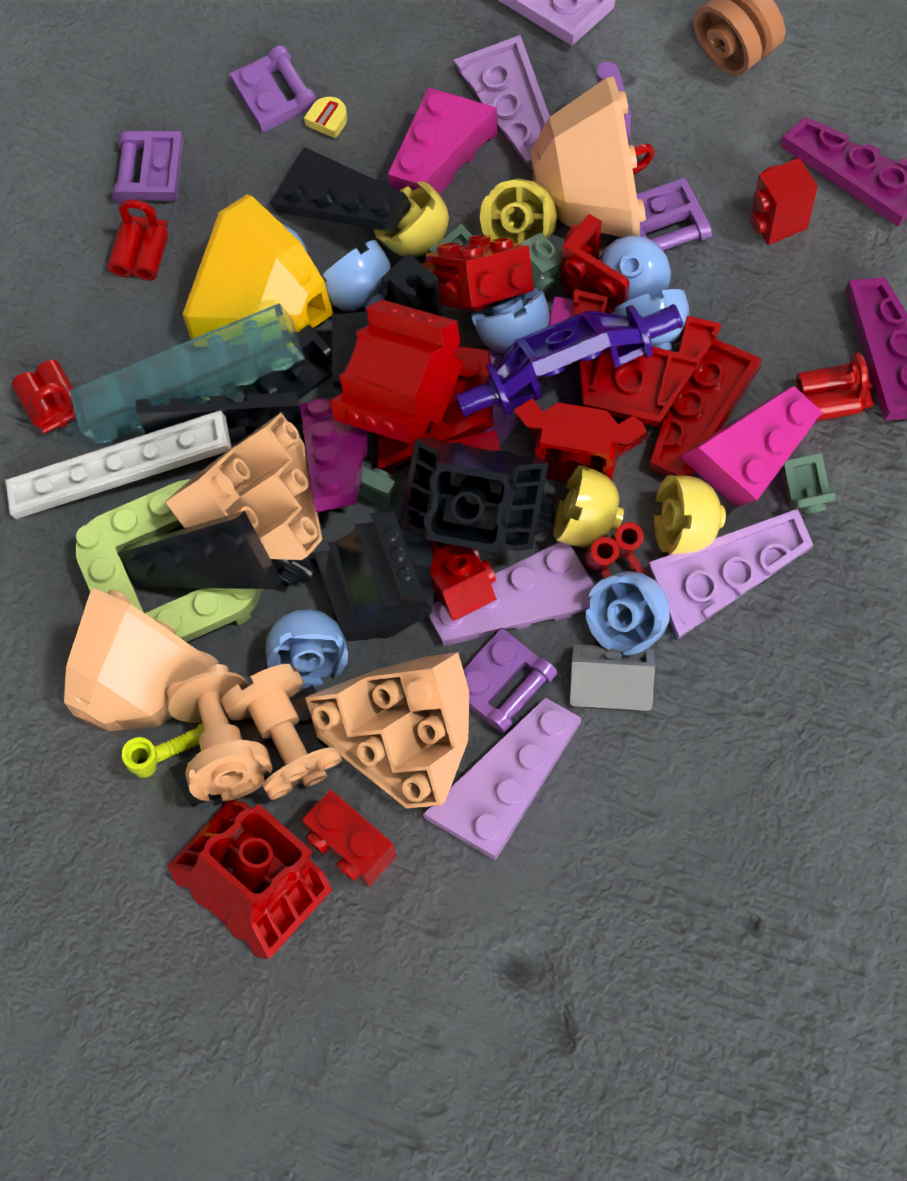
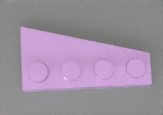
M498 0L571 46L611 12L615 5V0Z
M521 35L454 59L457 70L480 102L497 107L498 127L526 166L532 169L530 151L550 116Z
M796 509L715 538L709 546L700 551L671 554L649 562L647 567L652 579L666 593L669 601V621L678 640L810 550L813 543L800 512Z
M559 542L495 573L496 582L491 585L497 600L455 621H452L441 603L437 601L432 604V614L427 617L443 647L493 636L501 628L504 630L511 628L519 630L531 627L532 623L550 619L558 621L571 618L572 614L585 612L590 608L592 596H588L594 584L571 545Z
M547 698L543 699L450 788L445 803L441 806H431L423 814L424 818L496 861L579 727L581 717Z

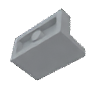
M573 644L570 705L650 711L653 704L655 649H646L643 652L627 656L621 655L624 652H619L620 650L614 648L608 650L603 646Z

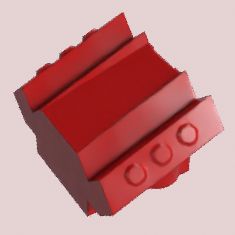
M381 299L366 307L369 325L356 331L357 341L345 372L339 375L343 393L330 399L334 421L410 444L415 439L424 436L427 427L433 425L440 426L464 364L463 361L455 357L460 344L459 331L456 320Z
M533 398L514 409L519 418L537 439L535 454L538 458L549 463L546 479L567 482L573 470L580 465L596 470L606 475L612 481L617 458L648 440L645 426L634 415L617 424L607 410L559 402L543 412Z
M229 800L167 866L177 886L189 888L198 905H202L222 921L226 928L231 931L234 938L246 940L254 956L270 959L332 891L323 871L310 860L312 850L261 805L257 804L254 808H251L244 801Z

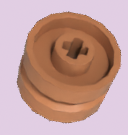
M708 0L694 13L693 26L703 51L716 66L733 76L743 75L761 60V57H766L784 42L786 33L784 20L774 0Z

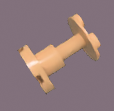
M222 664L210 666L204 673L193 676L185 681L175 682L167 689L169 697L167 703L168 710L175 719L183 722L203 723L204 732L199 737L201 752L188 763L185 775L191 794L204 801H210L208 794H221L222 801L246 796L263 785L265 782L264 774L267 771L270 774L272 772V764L267 749L258 742L242 740L239 728L230 725L228 722V715L221 703L222 698L237 684H239L243 691L248 687V683L244 677L237 673L229 672L228 666Z
M281 664L262 670L250 676L253 683L243 691L239 684H237L224 695L221 703L228 717L231 720L252 718L263 739L272 738L285 764L284 767L273 773L263 783V788L271 800L285 796L292 791V787L303 783L308 788L320 783L327 778L325 770L334 767L342 761L340 752L336 747L323 748L308 754L294 727L300 719L289 698L295 695L304 684L296 666L292 668L291 664Z

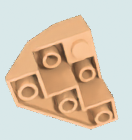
M614 76L605 78L548 118L530 151L532 176L534 182L547 189L555 202L557 219L569 227H572L575 223L580 225L586 216L591 214L602 221L601 233L619 237L640 236V222H644L646 216L643 200L637 199L632 168H637L634 145H628L624 114H628V103L625 91H618Z
M282 413L276 415L213 461L165 501L184 528L245 511L270 559L303 560L323 540L318 513L315 511L305 444L299 438L296 427L288 422Z
M93 588L89 594L66 665L64 703L75 717L107 731L158 727L173 717L169 713L167 706L169 699L167 694L168 687L175 682L185 681L193 676L204 673L210 666L218 665L219 661L212 655L198 651L175 635L176 631L160 621H155L140 611L122 593L115 590H109L108 593Z
M458 652L426 656L380 668L305 698L317 737L329 747H336L345 760L405 808L441 806L445 803L468 743L469 688Z

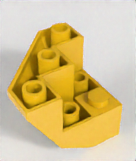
M247 194L218 213L182 314L194 347H263L292 337L308 324L314 328L333 314L325 282L301 242L253 196Z

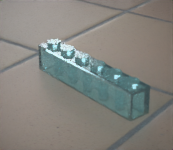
M278 303L69 391L79 430L95 444L113 441L122 433L135 428H143L137 415L135 400L150 399V406L169 405V398L186 397L187 404H195L203 400H209V396H220L223 392L239 385H249L259 377L273 371L288 369L295 362L305 358L294 322L283 306Z

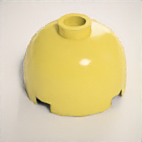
M520 178L496 185L491 190L489 196H486L483 200L480 211V223L484 235H490L491 240L513 238V243L520 244L538 233H542L549 240L555 230L557 220L555 202L547 189L537 182Z
M423 181L417 182L421 187L413 191L408 186L400 190L407 195L411 204L394 232L374 229L376 238L386 248L399 256L404 257L408 253L412 257L423 256L428 253V249L433 244L437 246L444 239L449 222L447 207L437 191L429 183Z
M578 465L566 483L565 488L569 489L565 501L560 500L554 520L553 537H556L555 540L572 546L589 547L598 538L607 537L610 530L616 531L621 525L624 509L618 507L619 493L615 484L606 475Z
M670 475L666 476L661 482L655 502H663L661 515H654L655 537L659 549L662 552H668V554H684L700 551L709 546L717 537L719 529L723 528L726 519L725 508L723 505H720V500L714 489L700 478L691 476Z

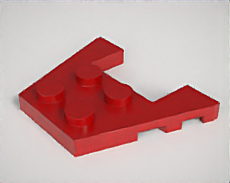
M574 289L572 299L574 316L587 310L605 313L608 297ZM687 316L679 352L652 347L653 355L651 357L645 358L644 355H641L616 368L607 358L604 350H602L601 355L592 360H578L582 406L607 410L611 416L627 419L634 415L643 424L659 427L717 338L722 324Z
M458 346L455 357L463 361L464 364L440 426L433 425L427 427L425 435L420 438H436L444 443L476 435L494 426L493 405L470 414L465 418L455 396L456 393L464 392L488 382L487 377L489 375L486 365L492 363L488 350ZM386 436L378 437V469L390 474L397 471L396 466L412 460L415 441L408 444Z

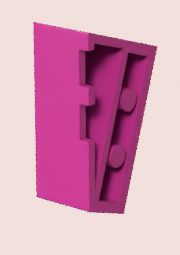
M428 87L388 172L389 186L399 191L408 186L413 191L421 187L417 182L423 181L429 183L440 194L454 180V174L466 162L469 164L476 157V151L487 140L491 141L498 134L497 107Z
M792 386L762 402L679 457L732 505L738 508L759 499L821 415L822 411L795 386Z

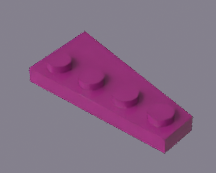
M804 117L783 136L780 145L783 149L797 158L800 157L805 164L899 227L907 219V160L901 158L899 162L880 155V148L868 143L866 145L854 144L848 141L849 136L807 117Z
M885 277L849 280L845 287V292L884 421L907 419V313Z
M332 398L315 399L311 402L300 404L313 502L316 512L356 505L363 472L362 461L363 457H366L368 433H371L370 431L334 421L330 403Z

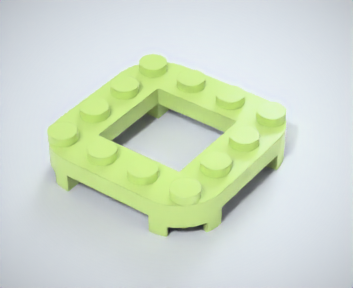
M191 479L172 483L95 517L87 525L79 528L76 533V558L90 593L93 588L108 593L109 590L118 591L131 600V604L144 613L125 567L117 553L127 545L157 537L182 526L165 501ZM201 588L145 614L155 621H160L176 631L175 635L188 642L235 620L238 626L251 618L250 613L257 605L263 589Z

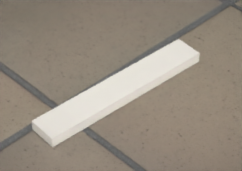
M221 410L7 479L5 483L10 515L15 519L25 517L227 452L231 449V442L226 417Z

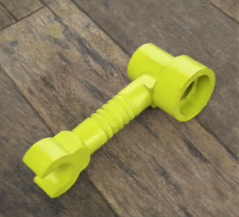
M200 723L197 728L157 746H154L148 739L142 737L129 740L122 749V759L125 766L130 772L140 778L151 776L156 770L157 763L175 756L179 752L186 751L190 747L193 748L199 745V737L204 732L203 723ZM147 758L144 763L137 764L139 760Z

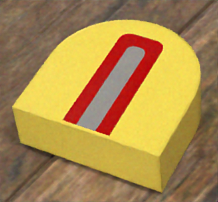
M335 97L320 98L305 115V126L336 139L347 123V112L344 103Z

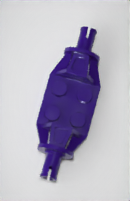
M673 303L669 307L642 317L633 305L626 307L627 316L587 310L517 339L496 368H494L492 363L486 365L489 375L487 377L488 382L455 394L463 416L466 418L468 415L494 404H497L498 407L501 406L506 416L512 415L511 409L519 407L532 398L534 401L542 398L537 377L541 375H556L565 369V365L577 360H592L601 355L602 350L605 351L607 358L615 368L641 355H644L645 358L651 357L653 355L651 339L675 329L683 328V321L677 306Z

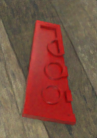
M715 339L663 421L650 460L651 470L665 477L670 475L692 476L694 470L679 456L722 429L760 370L761 358Z

